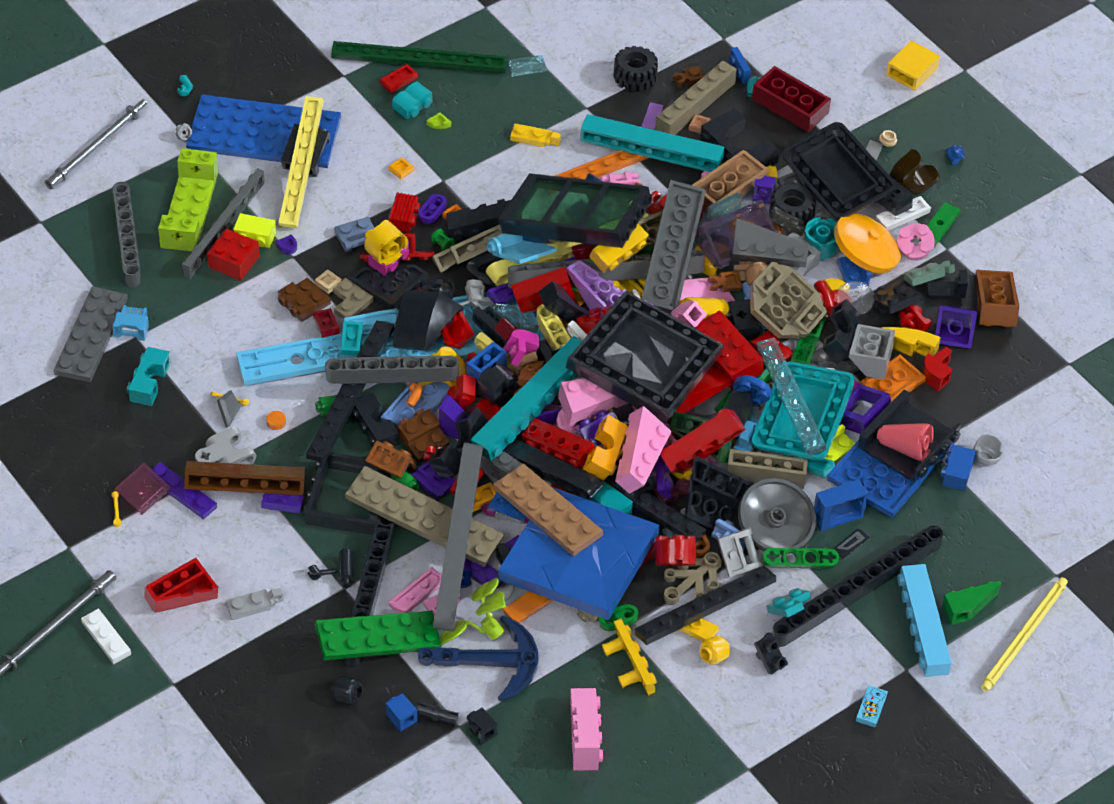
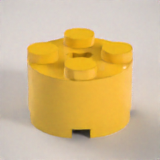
M388 220L382 221L381 224L374 229L368 230L365 234V250L380 264L389 265L394 263L401 257V250L403 248L406 249L408 245L407 237Z

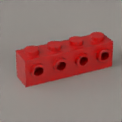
M534 418L522 433L525 443L582 470L588 454L595 448L593 442L537 418Z

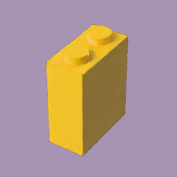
M911 40L888 62L886 75L915 91L938 69L940 55Z

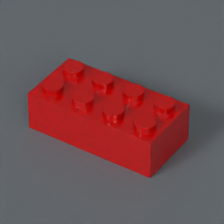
M720 310L703 319L694 328L724 345L722 354L714 365L732 382V385L729 386L731 390H733L737 377H757L764 373L763 358Z

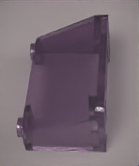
M762 199L697 227L694 241L705 253V256L714 268L719 267L720 270L729 266L728 262L732 261L737 218L776 232Z

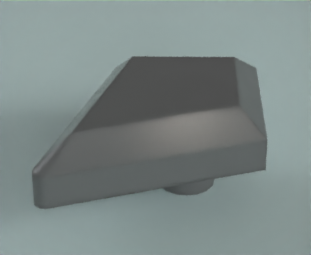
M232 390L217 400L225 427L231 425L241 408V404Z

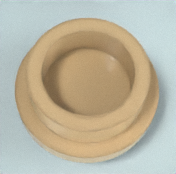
M886 130L880 135L879 140L884 146L889 147L896 144L897 137L893 131Z

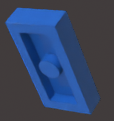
M731 48L729 63L736 68L737 78H740L741 82L745 84L750 79L751 70L739 48Z

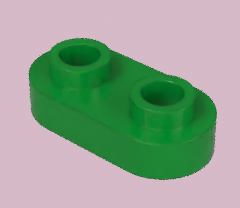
M631 604L616 607L609 620L599 617V625L605 631H614V621L622 619L624 625H633L638 620V609Z

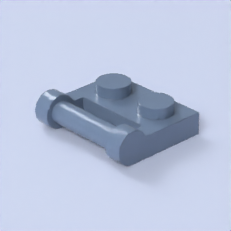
M369 217L335 226L334 232L344 251L349 252L352 248L365 245V234L368 230L374 229V226Z

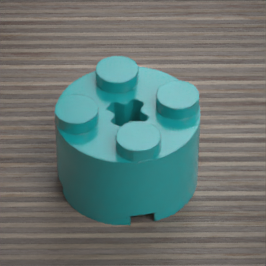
M821 217L814 218L807 223L805 228L804 240L821 252L819 261L831 258L839 251V246L834 237V227L837 222L830 218H827V220H821Z

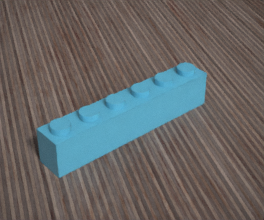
M926 565L902 566L897 580L899 587L902 586L903 590L902 601L907 605L906 617L911 621L910 632L912 636H915L914 647L916 653L919 652V667L923 669L925 677L949 675L952 663Z

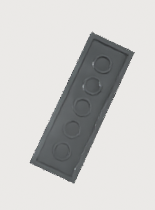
M91 287L54 368V375L91 383L113 334L112 327L116 313L122 312L123 306L126 305L128 300V294Z

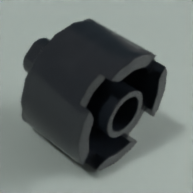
M495 362L493 368L488 366L479 377L477 383L480 385L479 388H476V393L493 406L500 405L503 407L509 401L513 391L515 392L520 387L518 385V376L502 363Z

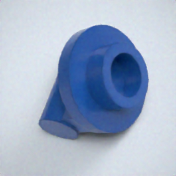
M953 144L952 147L945 150L953 165L958 164L961 159H964L965 151L960 145Z

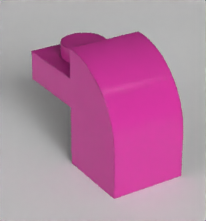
M522 329L514 330L503 348L509 352L511 364L518 366L525 354L536 352L539 347V336Z

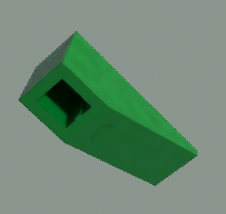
M1001 581L987 582L984 585L971 586L964 590L951 591L945 594L942 607L950 624L953 625L972 619L999 594Z

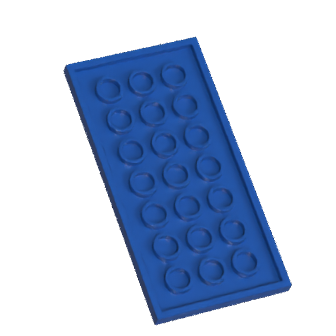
M201 95L191 128L193 130L192 135L188 138L186 149L281 162L295 123L300 124L303 107ZM322 110L319 128L329 132L330 142L326 143L318 167L328 168L341 120V112Z

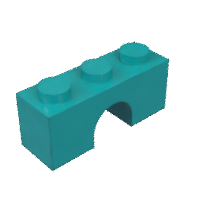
M147 347L145 353L141 354L140 365L138 368H135L133 380L127 386L130 402L148 406L153 405L158 393L157 380L151 379V377H165L171 364L169 351Z

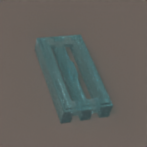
M542 55L508 60L512 76L546 71Z

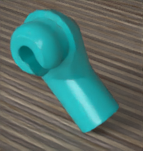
M182 75L179 78L182 85H180L181 88H177V92L180 96L185 97L189 95L193 85L187 75Z
M753 76L748 80L747 96L752 97L753 84L761 77Z

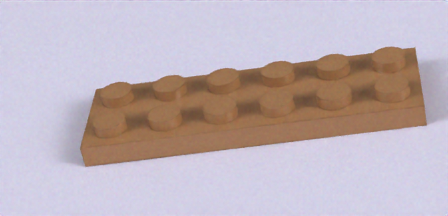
M522 464L494 483V490L573 557L603 536V530L525 464Z

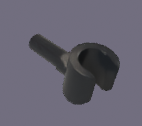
M311 565L308 567L310 572L307 574L312 580L316 581L322 575L337 573V569L319 570L316 565Z

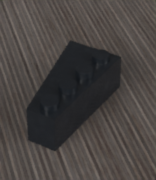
M505 199L497 200L496 204L487 206L484 203L480 204L476 209L471 210L469 207L446 213L448 237L453 238L455 241H464L499 225L498 218L511 200L505 201Z

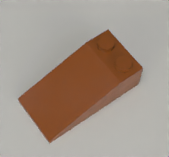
M976 269L979 324L984 326L998 325L1006 328L1011 326L1017 327L1019 302L1013 272Z

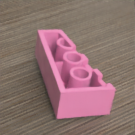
M573 688L570 695L573 770H598L599 762H603V750L600 749L602 732H599L601 714L597 712V709H600V696H596V688Z

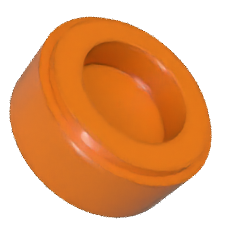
M272 411L267 415V426L270 429L280 430L285 427L286 416L283 412Z

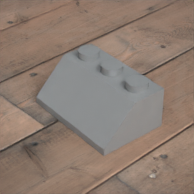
M857 325L849 358L865 376L874 379H885L893 350L895 330Z

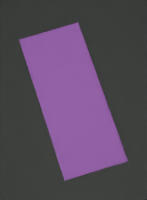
M650 102L641 127L655 130L656 118L662 112L664 105Z

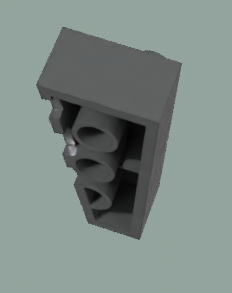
M737 218L732 260L764 262L767 264L775 262L778 265L806 268L809 244Z

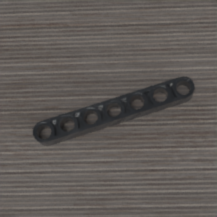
M516 438L503 449V451L533 469L535 474L542 480L576 496L591 500L603 487V483L595 475Z

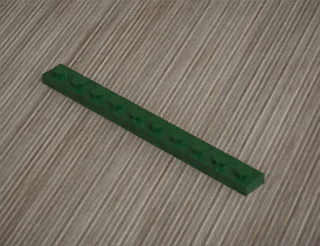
M333 41L331 58L494 73H505L507 56L340 41Z

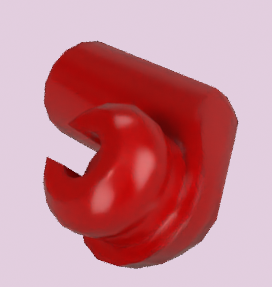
M656 190L651 193L652 203L647 208L648 213L653 212L655 201L661 197L660 193Z

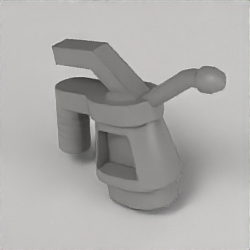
M468 280L466 282L465 291L468 298L467 301L460 303V305L469 304L474 308L479 306L482 310L487 308L486 306H494L490 298L484 297L485 286L481 280Z

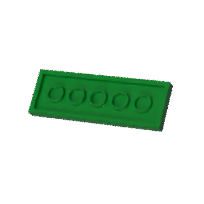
M432 611L316 620L314 624L323 660L419 652L424 647H429L433 650L442 646L438 630L433 628L434 616Z

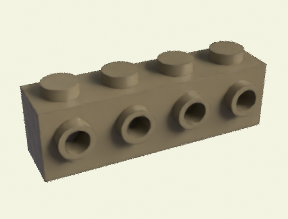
M730 449L727 471L749 482L757 483L768 478H779L790 481L804 489L808 459Z

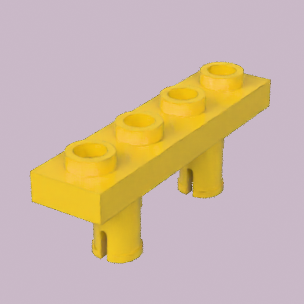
M622 619L614 621L618 638L602 644L603 651L606 656L620 650L626 651L634 667V670L618 676L621 687L625 688L639 681L640 683L642 682L648 695L655 693L654 684L657 681L653 672H648V663L644 656H640V647L637 641H632L630 637L632 632L629 625H624Z

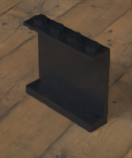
M904 389L860 434L858 448L915 483L920 477L923 478L926 475L930 466H934L937 463L941 454L947 453L953 442L956 443L961 435V424L958 423L952 429L908 403L910 392ZM928 423L933 426V442L929 443L928 449H931V451L922 462L880 444L879 439H877L878 430L883 425Z

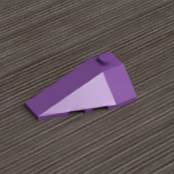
M580 260L566 268L567 273L590 310L597 307L602 309L606 306H613L626 291L625 289L622 291L613 285L614 282L611 280L606 281L601 278L597 271Z

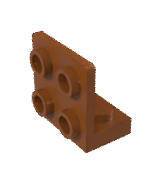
M376 440L365 460L366 463L400 479L407 468L413 471L417 470V466L409 452L403 449L398 451L394 449L392 444L386 441L381 443Z

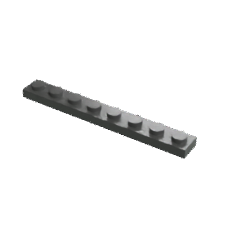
M257 168L249 176L246 184L240 187L238 194L235 198L231 199L228 207L221 212L218 220L213 222L208 233L203 235L201 242L193 248L190 256L185 258L182 264L184 277L189 279L193 277L208 257V252L226 229H230L240 213L243 212L265 183L264 170Z

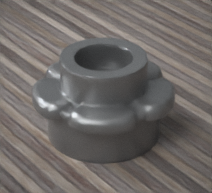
M186 123L180 124L176 127L175 135L178 139L187 141L191 137L193 130Z

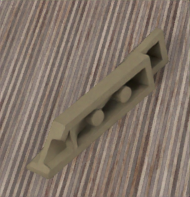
M500 224L433 255L431 259L440 273L455 263L458 265L488 251V240L503 234Z

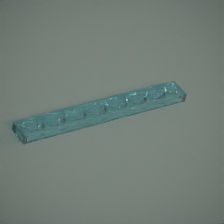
M775 337L757 342L759 353L807 455L825 451L826 444Z

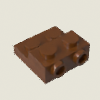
M308 278L298 284L291 282L278 290L277 299L280 305L285 306L291 315L297 317L301 322L313 316V312L321 311L331 304V299Z
M430 408L425 411L420 409L414 414L413 418L408 419L406 417L398 423L397 431L399 438L417 463L423 460V452H426L427 446H433L437 449L438 446L445 447L450 444L449 439L439 427L440 422Z

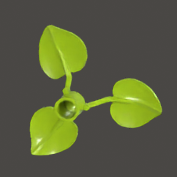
M497 577L482 584L471 596L474 602L479 599L482 602V605L475 611L477 616L486 614V617L480 622L482 626L480 627L469 620L465 621L464 618L455 621L453 631H443L440 637L442 646L463 633L467 625L479 630L481 634L485 632L491 640L497 639L504 632V629L491 614V611L506 608L504 593L498 591L485 600V597L493 593L498 586L499 579Z

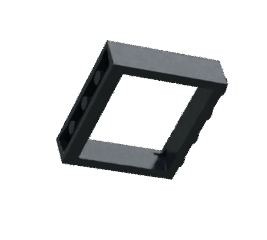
M330 452L325 463L317 461V474L314 473L312 477L313 488L308 490L307 495L309 502L308 505H304L303 516H306V524L373 535L378 514L370 512L368 520L316 511L327 470L329 468L360 473L364 466L389 478H391V474L366 463L365 460L367 458Z

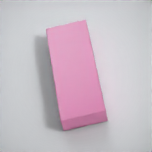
M431 567L391 599L389 606L397 613L412 611L440 588L442 575Z

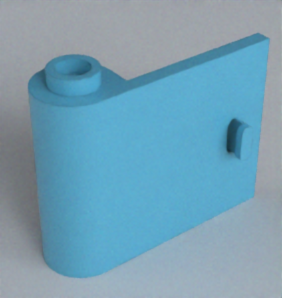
M511 234L492 237L488 240L487 244L488 251L494 256L519 264L527 261L533 262L538 260L539 257L557 252L556 247L534 243L536 238L525 241V239L532 237Z

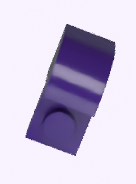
M764 176L762 179H755L753 202L770 205L771 194L775 189L776 177Z

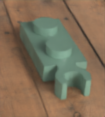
M949 260L939 265L937 263H929L924 267L913 268L903 273L904 280L910 285L915 286L944 277L945 273L955 272V265H950Z

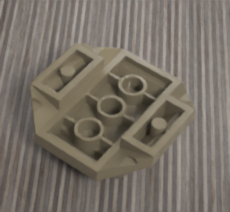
M771 262L750 285L751 314L778 339L806 337L827 313L825 307H823L819 292L792 267Z

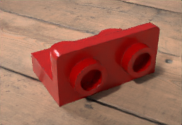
M462 311L457 312L452 318L453 322L450 325L447 324L440 331L444 337V343L449 347L459 350L475 335Z

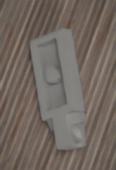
M281 588L264 589L226 600V605L231 619L236 620L271 610L275 603L282 602L284 599Z

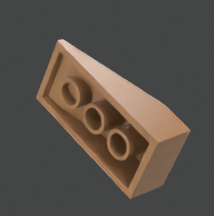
M742 150L691 186L706 190L703 210L717 220L754 187L755 179H762L769 172V169L745 150Z

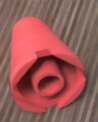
M928 423L883 425L878 430L877 439H879L880 444L922 462L931 451V449H928L929 443L933 442V426Z

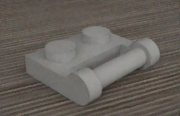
M745 528L717 538L729 577L762 566L753 544L751 528ZM742 537L744 538L751 561L746 564L739 538Z

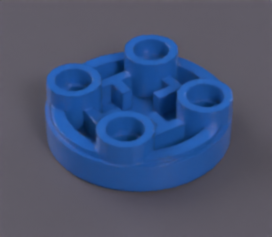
M739 376L733 385V389L736 391L751 393L754 407H760L761 403L768 401L772 394L771 388L764 381L752 376Z

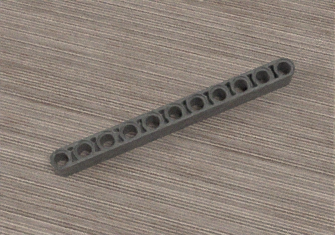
M692 250L686 275L704 272L705 253L703 251ZM652 254L633 255L628 260L621 262L613 271L609 270L606 273H603L591 259L580 261L597 271L599 276L606 281L641 279L647 277ZM579 260L508 267V287L512 289V284L562 267L566 269ZM567 273L571 285L574 284L569 274Z
M464 443L434 618V629L454 630L483 445Z

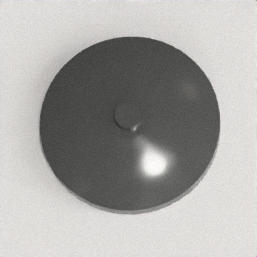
M768 478L758 481L746 491L739 504L738 519L741 529L751 528L753 544L762 551L768 548H802L814 533L816 526L814 506L808 495L790 481L779 478Z

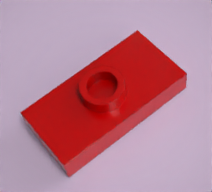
M406 64L379 79V83L391 94L417 79L418 73Z

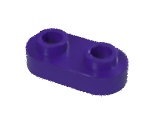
M440 194L430 196L419 209V220L424 224L434 223L446 209V198Z

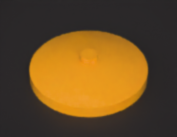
M855 213L849 217H841L834 227L836 243L853 263L874 273H888L897 266L901 258L898 243L893 235L879 222L868 216Z

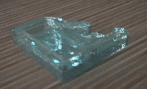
M495 304L494 312L509 321L517 329L538 332L539 324L532 312L520 313L518 305Z

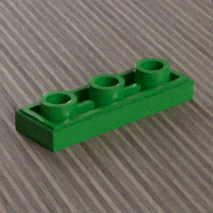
M944 202L927 226L933 233L934 247H936L959 216L961 209Z

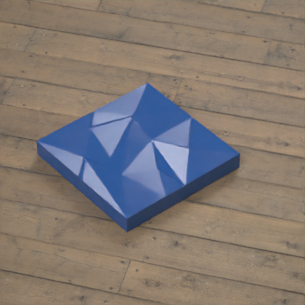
M553 488L603 530V536L573 557L529 520L499 568L498 579L609 620L655 542L656 536L659 535V525Z

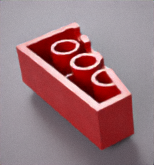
M722 409L716 414V417L705 421L700 427L663 449L660 455L671 472L684 474L693 467L694 455L706 459L746 429L734 410Z

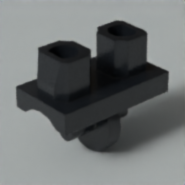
M766 633L762 639L753 643L757 650L756 656L762 660L768 674L772 675L788 665L787 659L782 656L779 649L780 645L774 639L772 633Z

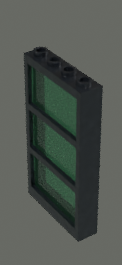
M529 173L498 220L503 234L623 248L633 230L636 229L638 222L644 216L645 211L651 205L652 195L648 186Z

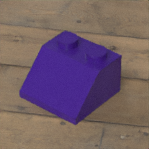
M939 305L935 335L941 337L939 344L971 349L977 310Z

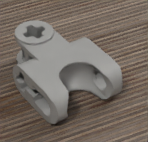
M233 427L211 436L206 441V447L196 452L195 459L196 462L251 465L256 460V453L251 447L234 448L241 441V432L237 427Z

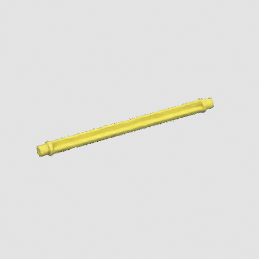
M1061 577L1054 583L1046 597L1041 601L997 663L983 679V683L980 686L983 691L988 692L991 687H994L1004 670H1006L1052 605L1065 590V586L1068 583L1065 578Z

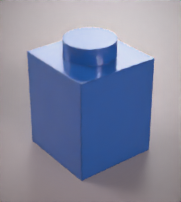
M403 693L397 697H392L386 703V715L400 732L417 722V709Z

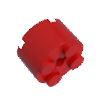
M656 536V565H696L695 536Z

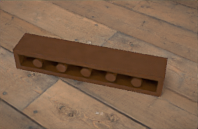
M186 461L184 489L303 495L305 467Z

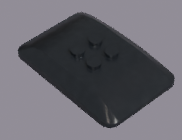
M840 122L827 125L790 145L782 152V157L787 165L835 219L849 217L888 196L896 189L895 181L848 128Z

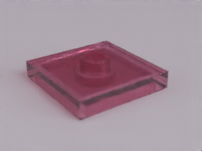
M145 463L141 464L115 488L141 515L171 489Z

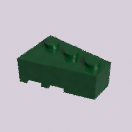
M675 412L670 430L682 438L700 427L705 421L711 419ZM732 440L711 454V456L719 462L727 463Z

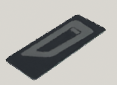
M858 528L833 549L837 551L840 558L844 559L870 537Z

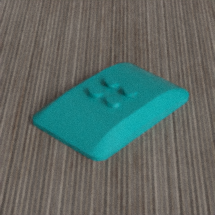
M785 362L782 364L771 389L770 399L766 401L752 436L753 446L761 450L811 460L824 459L828 454L854 386V376L848 372L802 363Z

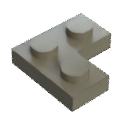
M347 278L333 288V293L343 299L334 308V313L342 319L358 315L374 302L372 295Z

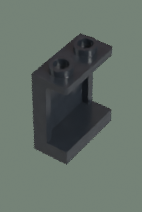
M296 123L293 126L281 158L282 167L290 170L299 129V124ZM318 128L309 175L315 177L319 173L318 164L326 143L330 142L329 132L323 128Z

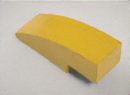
M882 327L895 330L893 349L911 357L915 352L926 356L928 353L934 356L938 351L941 339L939 336L909 328Z

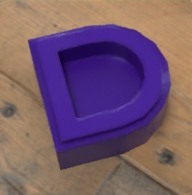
M292 234L275 241L276 247L283 254L290 255L297 250V241Z

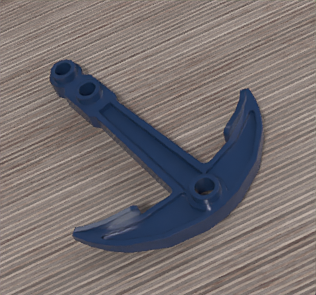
M501 616L500 621L509 631L513 642H517L518 649L460 650L458 648L437 647L432 650L429 647H424L418 652V661L424 666H429L433 663L436 666L446 667L475 665L517 668L516 675L512 676L507 687L497 698L499 701H503L518 695L532 682L538 669L539 655L535 640L528 630L517 621Z

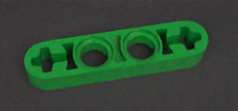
M768 548L763 553L761 560L769 568L830 569L838 563L839 554L834 549ZM769 554H772V557H779L781 555V558H776L773 562L767 557ZM786 554H793L796 561L794 563L788 562ZM812 554L815 557V562H807L805 555ZM827 555H830V558H834L831 563H829L828 559H822L819 563L820 558H826Z

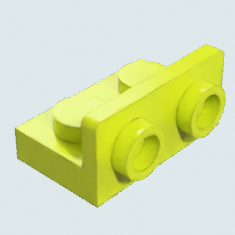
M843 424L838 427L832 445L825 457L834 461L835 464L840 462L855 445V442L844 433L845 426Z

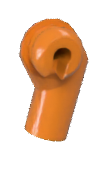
M415 382L410 384L409 390L412 393L405 402L408 406L414 407L419 400L423 389L421 384Z

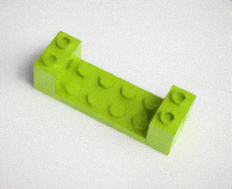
M181 148L177 161L179 177L169 213L161 217L158 228L160 248L192 252L193 248L200 242L218 176L217 152Z

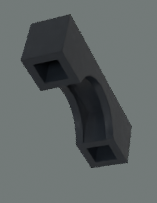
M551 281L538 291L545 309L568 323L571 321L576 322L577 317L589 314L590 309L586 302L580 306L577 305L565 289L554 281Z
M847 299L832 307L830 319L834 324L836 332L824 339L822 347L836 365L849 359V353L860 319V313Z
M477 407L464 411L455 423L458 430L457 446L454 448L448 445L438 448L428 460L430 466L441 479L452 478L459 473L464 443L472 444L471 439L489 422Z

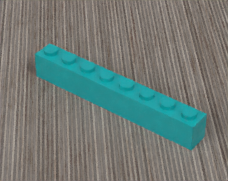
M586 114L580 131V141L707 172H712L719 167L724 156L723 146Z
M573 336L471 439L472 444L483 445L482 456L492 462L509 443L515 440L522 430L528 427L535 417L540 415L541 411L548 404L552 403L559 394L561 382L571 381L578 376V374L565 367L568 357L582 340Z

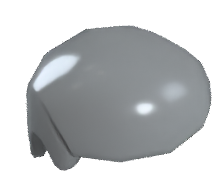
M981 435L974 445V450L976 451L975 458L985 465L996 464L1003 455L1001 449L1002 442L993 435Z

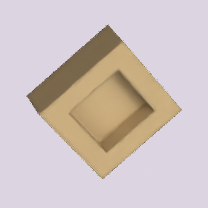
M326 270L315 279V285L327 294L332 292L333 288L341 282V278L329 270Z

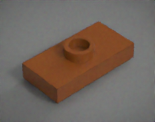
M534 361L523 365L518 378V385L524 386L544 366V361Z

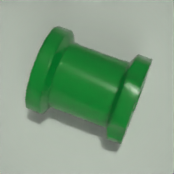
M443 229L436 230L431 236V242L439 245L442 251L449 249L455 244V240L449 238Z

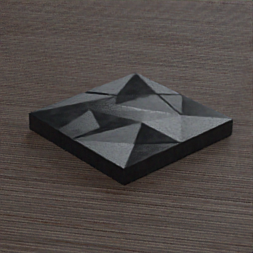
M625 291L568 357L565 368L638 409L644 406L657 419L666 424L721 356L724 345L630 292Z

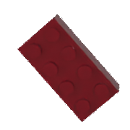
M773 66L753 84V101L806 132H810L829 114L830 97L776 66Z

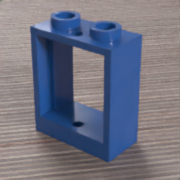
M857 479L816 493L814 509L816 524L819 529L823 531L863 518L868 497L866 486H863L860 480Z

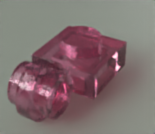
M686 478L678 480L672 489V497L664 498L657 491V484L653 492L659 500L668 503L678 499V493L682 495L687 494L690 481L686 480Z

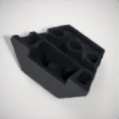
M406 290L397 300L393 347L427 351L441 335L440 331L447 324L450 325L453 322V316L457 312H461L464 307L440 292Z
M694 455L685 517L714 530L718 519L723 521L729 520L734 514L733 511L740 504L743 495L754 483Z

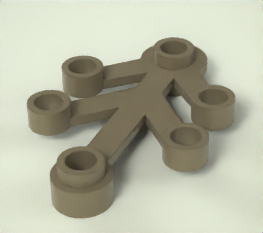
M709 552L703 558H696V565L691 566H700L697 570H687L689 566H677L680 570L666 569L664 579L667 582H673L676 578L687 579L676 588H667L664 591V601L668 605L677 604L680 600V595L694 583L696 590L694 599L704 595L703 575L706 572L709 574L708 592L719 588L720 584L717 581L716 572L722 563L719 555L715 552Z

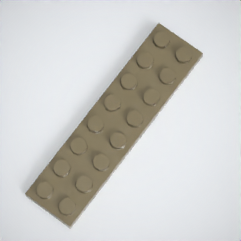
M364 466L346 492L345 499L446 548L453 509ZM471 519L465 558L485 567L496 551V545L500 544L503 540L504 534Z

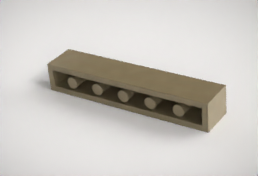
M724 61L720 62L657 116L656 131L676 135L692 121L695 114L699 115L735 84L736 68Z

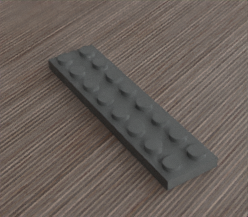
M673 180L669 183L641 297L642 300H646L648 303L669 314L679 306L706 193L705 189Z

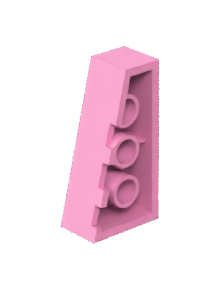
M587 379L561 382L558 394L569 427L575 425L580 420L590 419L591 416L606 409L607 411L610 408H618L627 404L626 401Z
M644 406L629 414L628 421L630 423L625 432L627 436L626 442L622 447L623 457L619 461L615 480L629 494L645 485L671 433V430Z

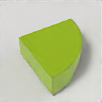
M439 112L426 120V125L434 129H446L451 127V121Z

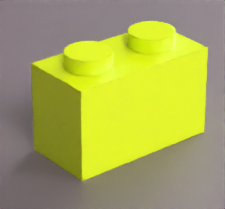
M240 213L234 227V232L258 241L259 247L270 249L276 234L275 220Z

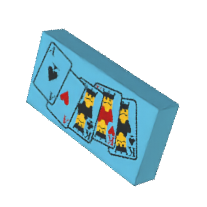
M868 685L856 717V722L876 728L888 691Z

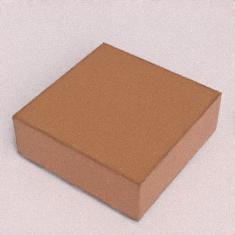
M695 114L689 125V130L701 134V125L712 119Z

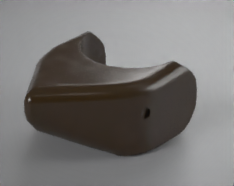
M911 149L894 164L889 176L911 193L921 194L938 181L939 171L933 165H924L919 168L923 158L917 150Z

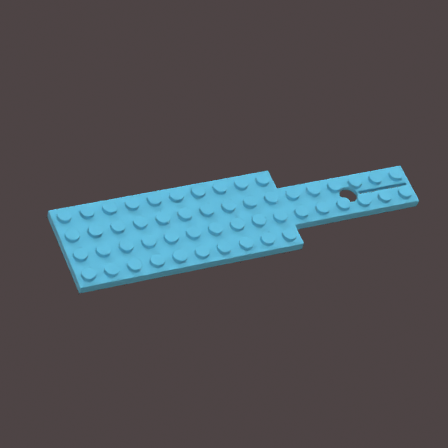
M484 292L485 298H489L487 292ZM467 295L460 296L452 300L460 304L467 301L468 297ZM517 301L498 308L495 305L490 306L516 328L537 334L539 341L545 340L537 325L535 311L520 313ZM469 304L463 306L462 312L475 335L460 350L450 347L463 360H466L467 354L475 352L476 355L481 352L476 347L474 340L480 332L484 333L472 321L475 308ZM397 308L345 317L344 321L363 322L362 348L376 320L392 323L395 328ZM488 313L487 315L494 321V318ZM393 331L380 357L430 356L438 352L441 347L449 346L444 343V337L441 334L434 345L427 351L394 348ZM342 333L324 338L317 337L236 352L244 386L325 371V363L330 358H354L357 356L341 355ZM299 355L301 359H304L301 364H292L290 362L291 357Z

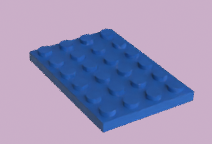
M857 441L828 474L827 481L839 486L859 479L861 484L866 486L868 490L866 503L893 518L946 454H941L937 463L928 468L926 475L923 478L920 477L914 483L858 448ZM954 442L950 445V448H949L948 451L951 450V448H952L953 445L955 444Z

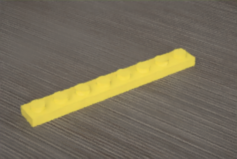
M305 96L279 218V226L298 228L324 104L323 98Z

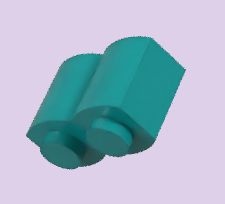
M414 82L405 91L400 92L392 99V109L407 120L416 117L420 110L431 105L432 92L419 82Z

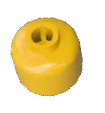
M713 636L701 643L699 654L704 662L715 665L729 657L730 646L723 637Z

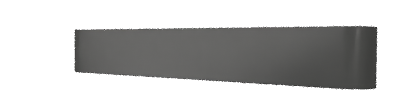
M120 181L113 185V196L124 282L128 287H137L141 283V273L130 190L126 182Z
M454 356L330 358L325 363L326 380L332 384L454 381L459 376V361Z

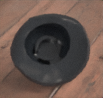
M492 253L481 254L471 259L466 268L477 279L481 280L485 286L495 288L497 286L487 275L486 270L489 265L503 260V258L494 256Z

